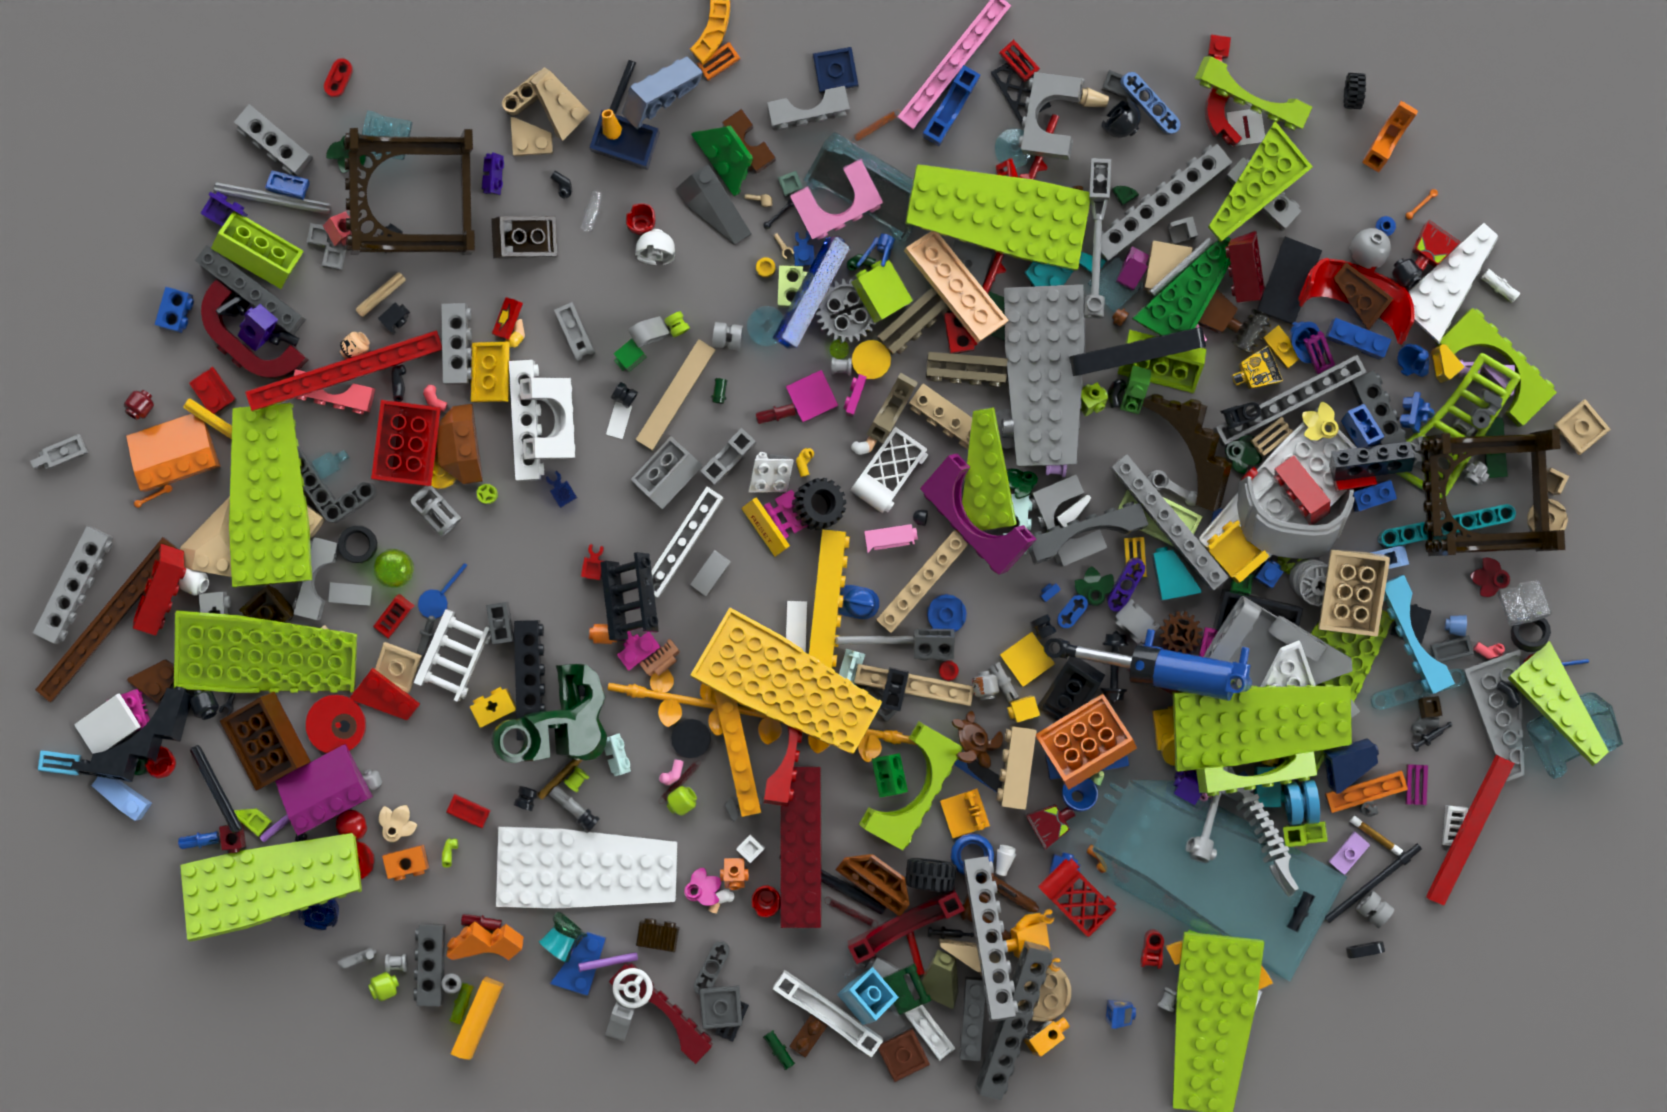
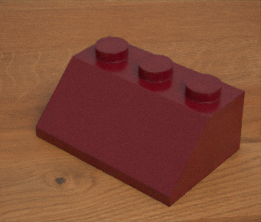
M1257 231L1231 239L1228 246H1226V257L1230 258L1231 265L1228 267L1230 278L1233 277L1234 282L1231 285L1232 296H1236V302L1261 300L1265 289Z

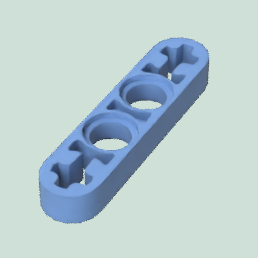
M1129 72L1123 75L1121 86L1165 134L1176 133L1180 129V121L1138 74ZM1127 77L1129 79L1133 77V84L1136 87H1138L1139 85H1141L1142 87L1136 90V92L1134 93L1133 90H1135L1136 88L1134 87V85H1127ZM1141 91H1146L1149 94V99L1145 102L1139 98ZM1155 105H1159L1162 108L1160 116L1153 114L1152 109ZM1167 114L1168 117L1165 118L1166 120H1163L1161 122L1160 119L1165 117V115ZM1167 121H1168V122H1171V121L1174 122V124H1173L1174 129H1173V128H1171V129H1168V128H1167V126H1168Z

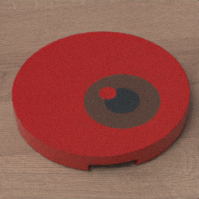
M329 695L319 699L310 708L306 717V732L309 740L317 749L325 753H329L344 744L347 745L349 751L361 742L366 731V718L362 709L356 701L344 695Z

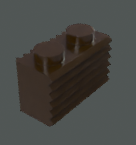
M645 918L644 921L641 920L639 923L636 946L675 952L680 927L676 926L675 922L664 921V924L656 923V919Z

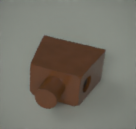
M1216 289L1198 325L1221 334L1226 327L1237 333L1243 323L1234 318L1238 311L1237 307Z

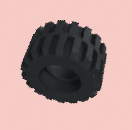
M815 478L798 488L799 491L795 492L794 497L796 499L792 500V505H795V508L792 510L793 513H797L798 516L795 518L802 521L800 523L802 526L808 525L807 529L812 530L815 528V531L826 529L836 524L843 517L842 513L846 510L843 505L847 504L846 500H843L845 494L844 491H839L841 487L839 485L835 486L833 480L827 481V478ZM813 494H819L825 499L827 503L825 515L819 514L813 509L811 504Z
M925 858L908 859L905 876L906 885L911 888L927 891H953L957 866L951 862Z

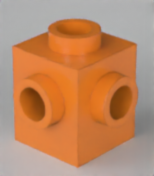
M724 858V869H720V881H724L725 888L730 890L745 888V881H749V871L745 869L744 858Z

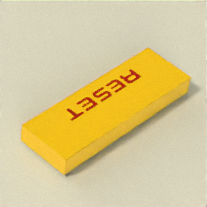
M757 497L741 508L775 557L790 547Z

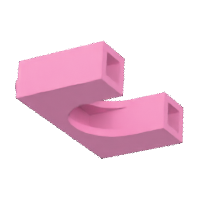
M862 159L843 167L855 193L852 205L843 213L830 214L822 210L817 204L809 186L791 194L790 197L812 239L817 238L820 240L828 235L827 232L833 228L837 231L846 226L845 222L851 219L854 222L862 218L864 212L869 210L872 213L881 208L880 204L883 203V200Z

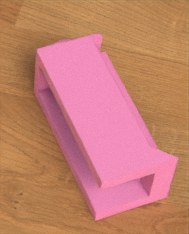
M912 524L864 531L867 553L872 548L880 550L910 545L909 542H912L913 545L915 544L914 540H918L917 530L912 528Z

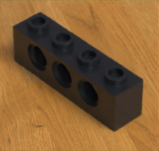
M1410 441L1331 451L1329 467L1333 481L1411 472L1415 455Z

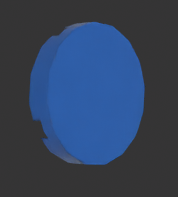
M945 594L938 596L932 600L928 607V622L933 629H954V632H956L966 621L967 612L965 605L954 595Z

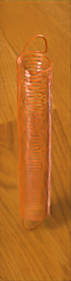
M892 111V113L875 121L876 123L871 124L872 126L869 125V127L864 128L865 130L859 131L861 133L854 134V136L862 139L861 137H866L865 134L869 135L873 130H877L878 128L876 127L880 128L885 123H888L885 121L894 120L896 115Z

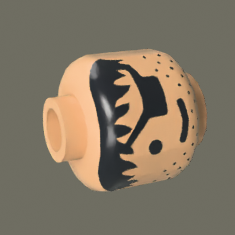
M351 332L340 342L341 355L345 359L367 353L369 351V339L362 332Z

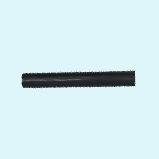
M628 60L610 106V110L615 115L636 64L632 60Z

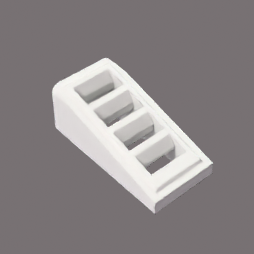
M1085 495L1057 516L1056 521L1063 528L1067 526L1068 522L1076 520L1089 503L1091 497Z
M1445 805L1442 845H1452L1454 840H1448V836H1456L1457 832H1449L1450 828H1460L1468 812L1467 807ZM1452 812L1460 813V817L1452 816ZM1451 820L1460 821V825L1450 824Z

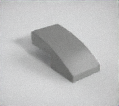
M714 550L690 585L707 596L731 561Z
M329 582L328 602L370 606L372 586Z

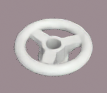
M629 968L623 970L614 980V997L624 1007H641L648 1002L652 995L653 986L651 979L640 969ZM630 974L638 975L635 981L620 984V981L625 976ZM644 979L647 990L645 996L641 999L639 996V984ZM629 986H635L636 991L631 992L629 990ZM619 990H623L627 997L634 998L635 1002L624 1000Z

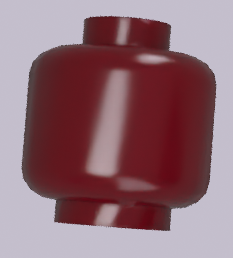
M145 390L141 392L133 391L124 402L125 413L135 420L139 418L145 419L154 407V402L151 400L152 395Z

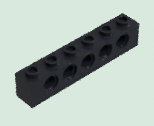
M540 620L514 621L516 720L531 713L546 711L545 704H542V696H545V684H541V676L545 675V666L541 664V656H544V644H541L540 636H544V626L540 624ZM529 634L535 639L532 646L526 645L524 641L525 637ZM529 654L535 658V663L532 666H528L525 663V657ZM529 674L535 677V684L532 686L527 685L525 681L526 676ZM529 694L534 695L536 698L533 706L526 703V697ZM516 729L517 740H524L522 733Z

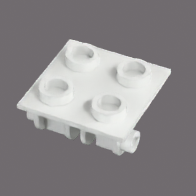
M760 452L754 461L749 492H787L794 460L768 459L766 453Z

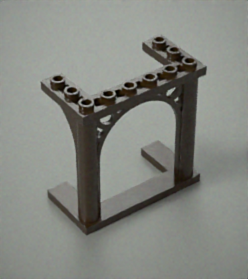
M350 128L349 133H345L344 149L348 150L349 158H345V170H349V178H345V190H349V198H346V210H350V218H346V230H350V235H347L346 249L350 250V255H359L360 252H463V255H471L475 251L474 230H471L470 177L473 129H464L460 137L368 136L358 133V128ZM371 152H376V155L381 153L382 156L379 160H376ZM362 155L368 156L372 160V167H364L360 163V157ZM399 155H461L462 234H401L384 227L372 214L367 200L368 182L374 170L385 160ZM357 167L360 170L366 172V177L364 179H361L359 177L361 176V172L357 169ZM359 192H364V197H360ZM365 210L367 212V216L359 221V218L362 216V212L360 213V211ZM366 221L374 223V227L369 233L361 231V226ZM377 229L382 230L383 235L377 234L378 237H373Z
M1560 429L1532 432L1526 435L1450 438V433H1442L1423 437L1420 448L1424 458L1421 468L1425 479L1422 483V489L1426 499L1423 503V509L1426 513L1424 529L1427 532L1425 549L1428 552V556L1515 550H1536V552L1566 550L1565 530L1550 531L1546 451L1561 449ZM1531 452L1535 532L1480 534L1465 529L1453 518L1446 502V485L1450 474L1460 462L1468 457L1480 454ZM1452 453V456L1457 454V459L1454 461L1449 454ZM1444 457L1447 459L1449 468L1446 470L1441 468L1438 464V458ZM1439 472L1443 474L1442 480H1439ZM1441 511L1445 513V518L1442 520V514H1440ZM1450 522L1452 524L1451 531L1446 535L1442 534V525ZM1459 530L1461 532V536L1456 535L1455 538L1456 531Z

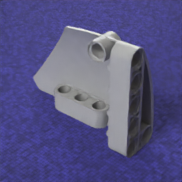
M1244 596L1237 601L1203 656L1228 662H1239L1242 647L1249 648L1247 664L1251 665L1249 677L1252 680V686L1257 687L1261 686L1279 649L1298 640L1302 644L1315 685L1353 671L1352 659L1286 618L1275 616ZM1240 679L1237 680L1238 686H1242Z

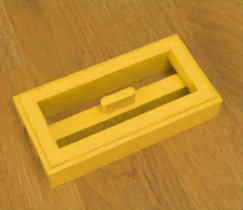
M1144 537L1124 538L1125 566L1130 560L1129 542H1132L1133 558H1138L1137 542L1140 541L1141 560L1145 565V572L1142 577H1147ZM1138 563L1134 565V572L1138 570Z

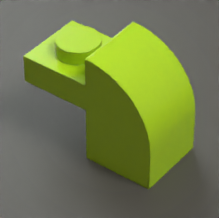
M1325 821L1315 824L1303 822L1301 825H1286L1283 827L1285 846L1288 847L1328 841Z

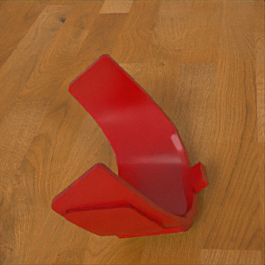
M1324 258L1310 270L1298 298L1300 307L1312 297H1329L1350 304L1333 279L1342 266L1348 263L1394 298L1379 318L1391 327L1398 344H1403L1414 323L1415 317L1414 304L1405 287L1375 272L1376 267L1371 269L1343 260Z

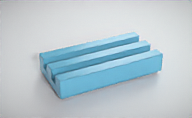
M40 751L39 771L79 775L74 770L44 767L43 763L64 766L72 765V762L44 759V755L75 759L76 762H80L82 755Z

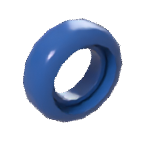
M969 833L962 835L952 846V863L957 866V871L964 876L961 851L968 844L981 846L984 857L988 856L989 861L993 863V847L988 839L980 834Z

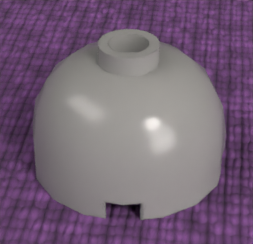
M1367 228L1361 230L1353 238L1349 248L1353 254L1352 258L1357 264L1371 269L1376 266L1381 267L1386 262L1391 251V244L1388 236L1383 231L1377 228Z

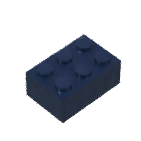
M602 110L589 147L591 152L648 170L660 134L659 129L646 124L636 129L625 117L615 115L622 126L621 135L616 139H608L603 134Z

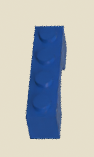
M965 65L962 66L942 104L924 130L923 138L937 146L941 145L979 81V73Z

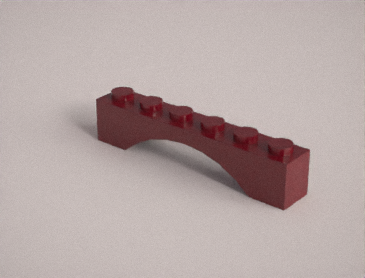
M626 962L612 976L609 982L613 985L616 976L623 970L629 968H639L633 963L628 964ZM627 975L620 981V984L635 981L638 975ZM644 979L639 984V996L641 999L645 996L647 990ZM631 985L629 986V990L631 992H635L636 987ZM653 987L652 995L648 1001L656 1005L668 1016L677 1031L681 1051L696 1064L712 1047V1038L706 1032L701 1033L696 1028L698 1025L691 1018L686 1019L682 1015L683 1010L678 1005H672L668 1002L669 997L660 990L658 992ZM619 990L622 995H625L623 990Z

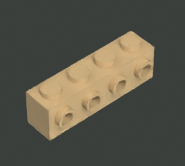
M923 383L909 402V405L912 406L910 410L919 416L922 413L928 417L927 422L934 427L937 425L942 427L944 434L950 438L955 436L960 440L959 444L968 450L972 417Z

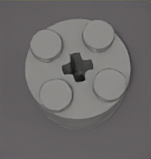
M1131 599L1117 613L1115 623L1123 630L1127 628L1131 632L1130 637L1138 644L1141 642L1145 643L1147 629L1156 631L1160 625L1158 622L1154 625L1155 621L1139 604L1134 606L1135 602Z

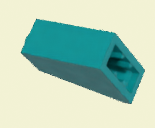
M1162 547L1157 548L1156 553L1151 554L1160 600L1201 593V588L1174 550Z

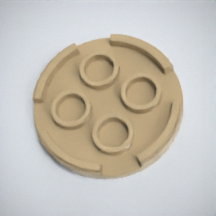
M1048 967L1045 983L1041 984L1039 990V1000L1033 1008L1032 1020L1037 1022H1047L1057 1018L1064 1012L1071 1000V985L1064 971L1060 969L1055 972ZM1031 981L1027 982L1024 987L1030 986ZM1021 1000L1018 1006L1024 1004L1025 1000Z

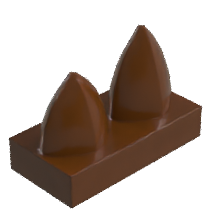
M811 1014L789 1047L806 1058L828 1025Z

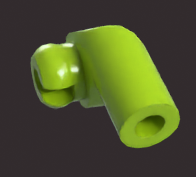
M449 838L445 841L442 852V866L445 868L451 867L452 849H457L459 846L456 838Z

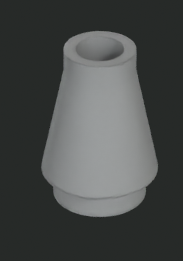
M456 974L444 976L441 983L443 990L450 994L458 992L461 988L460 977ZM451 979H454L456 985L451 983Z

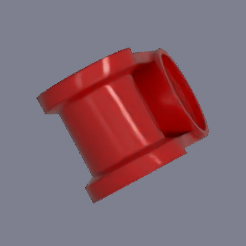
M1150 929L1145 933L1141 953V967L1154 966L1157 969L1162 968L1164 938L1158 930ZM1153 935L1159 936V941L1156 944L1149 943V939Z

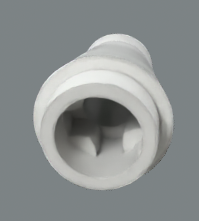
M1000 845V848L997 849L996 874L1007 876V872L1016 856L1015 848L1008 845Z

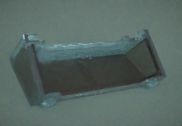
M834 132L825 140L804 181L812 189L825 188L852 205L855 193L843 167L862 159L883 200V203L880 204V209L872 213L868 210L865 213L891 228L890 232L894 239L906 242L916 227L905 223L913 179Z

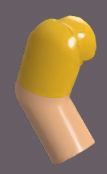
M522 319L516 321L514 332L511 334L510 339L505 340V342H510V348L519 346L525 338Z

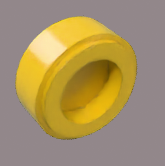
M764 257L756 263V271L759 276L768 278L775 273L776 266L772 259Z

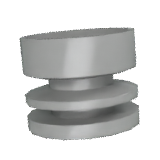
M1305 558L1298 561L1291 569L1289 575V582L1293 592L1309 604L1321 606L1328 565L1317 558Z

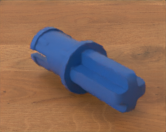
M218 831L205 834L198 832L197 835L180 837L178 845L180 849L219 844L220 839L217 836L219 833Z

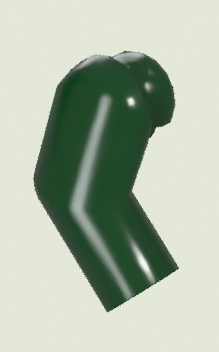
M863 254L851 257L847 261V269L855 271L860 268L856 265ZM868 256L861 266L864 265L872 268L871 265L875 264L876 259Z

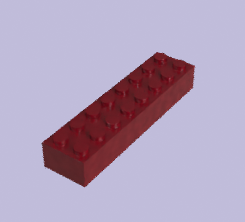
M793 767V770H797L796 780L791 782L790 789L794 790L792 802L788 801L787 807L781 806V928H821V767Z

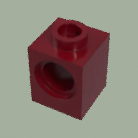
M222 825L219 827L222 850H228V853H236L240 851V848L246 847L244 827L240 832L235 833L237 837L235 844H232L228 839L230 833H232L229 826Z

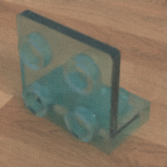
M367 110L362 134L368 136L410 137L413 123L409 120L386 117ZM399 155L392 158L404 160L405 155Z

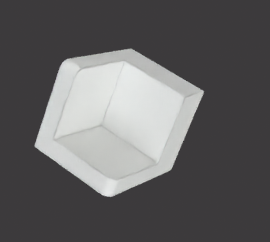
M749 835L736 850L751 863L765 847Z

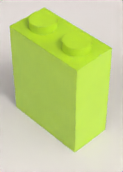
M881 260L871 265V271L867 272L864 269L856 274L857 279L851 282L874 323L913 301L890 260L886 261L884 267L881 266Z

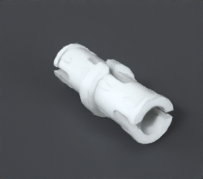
M1490 269L1481 277L1483 281L1494 288L1496 293L1499 292L1511 303L1520 295V292L1512 288L1506 279H1501Z

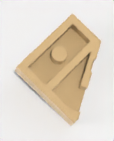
M511 117L513 156L553 154L551 132Z

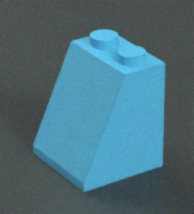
M873 967L849 982L837 994L862 1025L875 1022L899 998Z

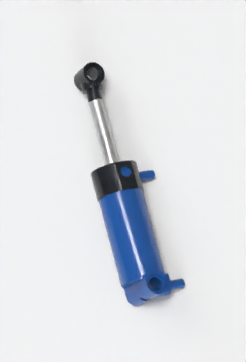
M1147 629L1145 644H1137L1133 656L1070 645V641H1065L1062 638H1051L1044 645L1045 653L1051 658L1067 659L1069 656L1130 668L1129 678L1130 682L1134 684L1160 687L1226 701L1231 700L1233 693L1246 692L1252 686V680L1249 677L1251 665L1247 664L1250 649L1247 647H1242L1239 662L1217 660L1152 646L1155 634L1153 629ZM1054 643H1058L1060 646L1058 653L1053 651ZM1238 679H1240L1242 682L1241 688H1239L1237 685Z

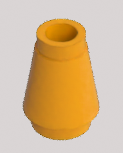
M608 109L602 112L603 134L608 139H616L621 135L622 126L613 111Z

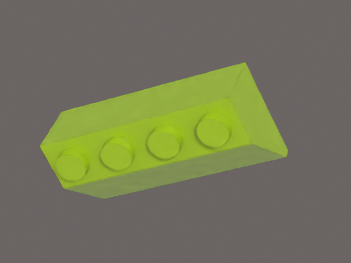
M236 211L232 212L211 246L212 250L280 289L284 286L304 252Z
M1129 329L1125 344L1157 336ZM1199 348L1119 366L1117 374L1129 377L1132 365L1152 370L1151 383L1194 393L1205 364L1206 349Z

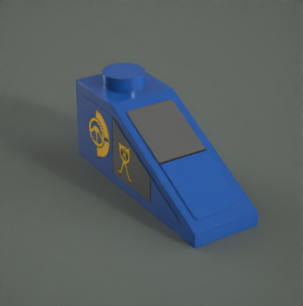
M1107 1000L1106 1021L1110 1027L1117 1029L1132 1025V1019L1135 1020L1136 1008L1133 1007L1132 1002Z

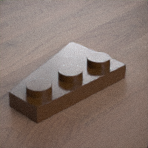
M1345 263L1333 278L1367 330H1370L1394 299L1348 263Z

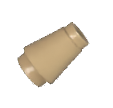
M1088 87L1086 89L1082 88L1081 100L1078 104H1082V107L1106 108L1109 96Z

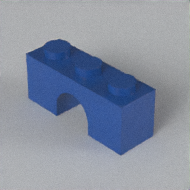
M1338 318L1331 320L1325 336L1327 340L1342 346L1355 347L1361 350V353L1378 360L1385 357L1391 342L1390 338Z

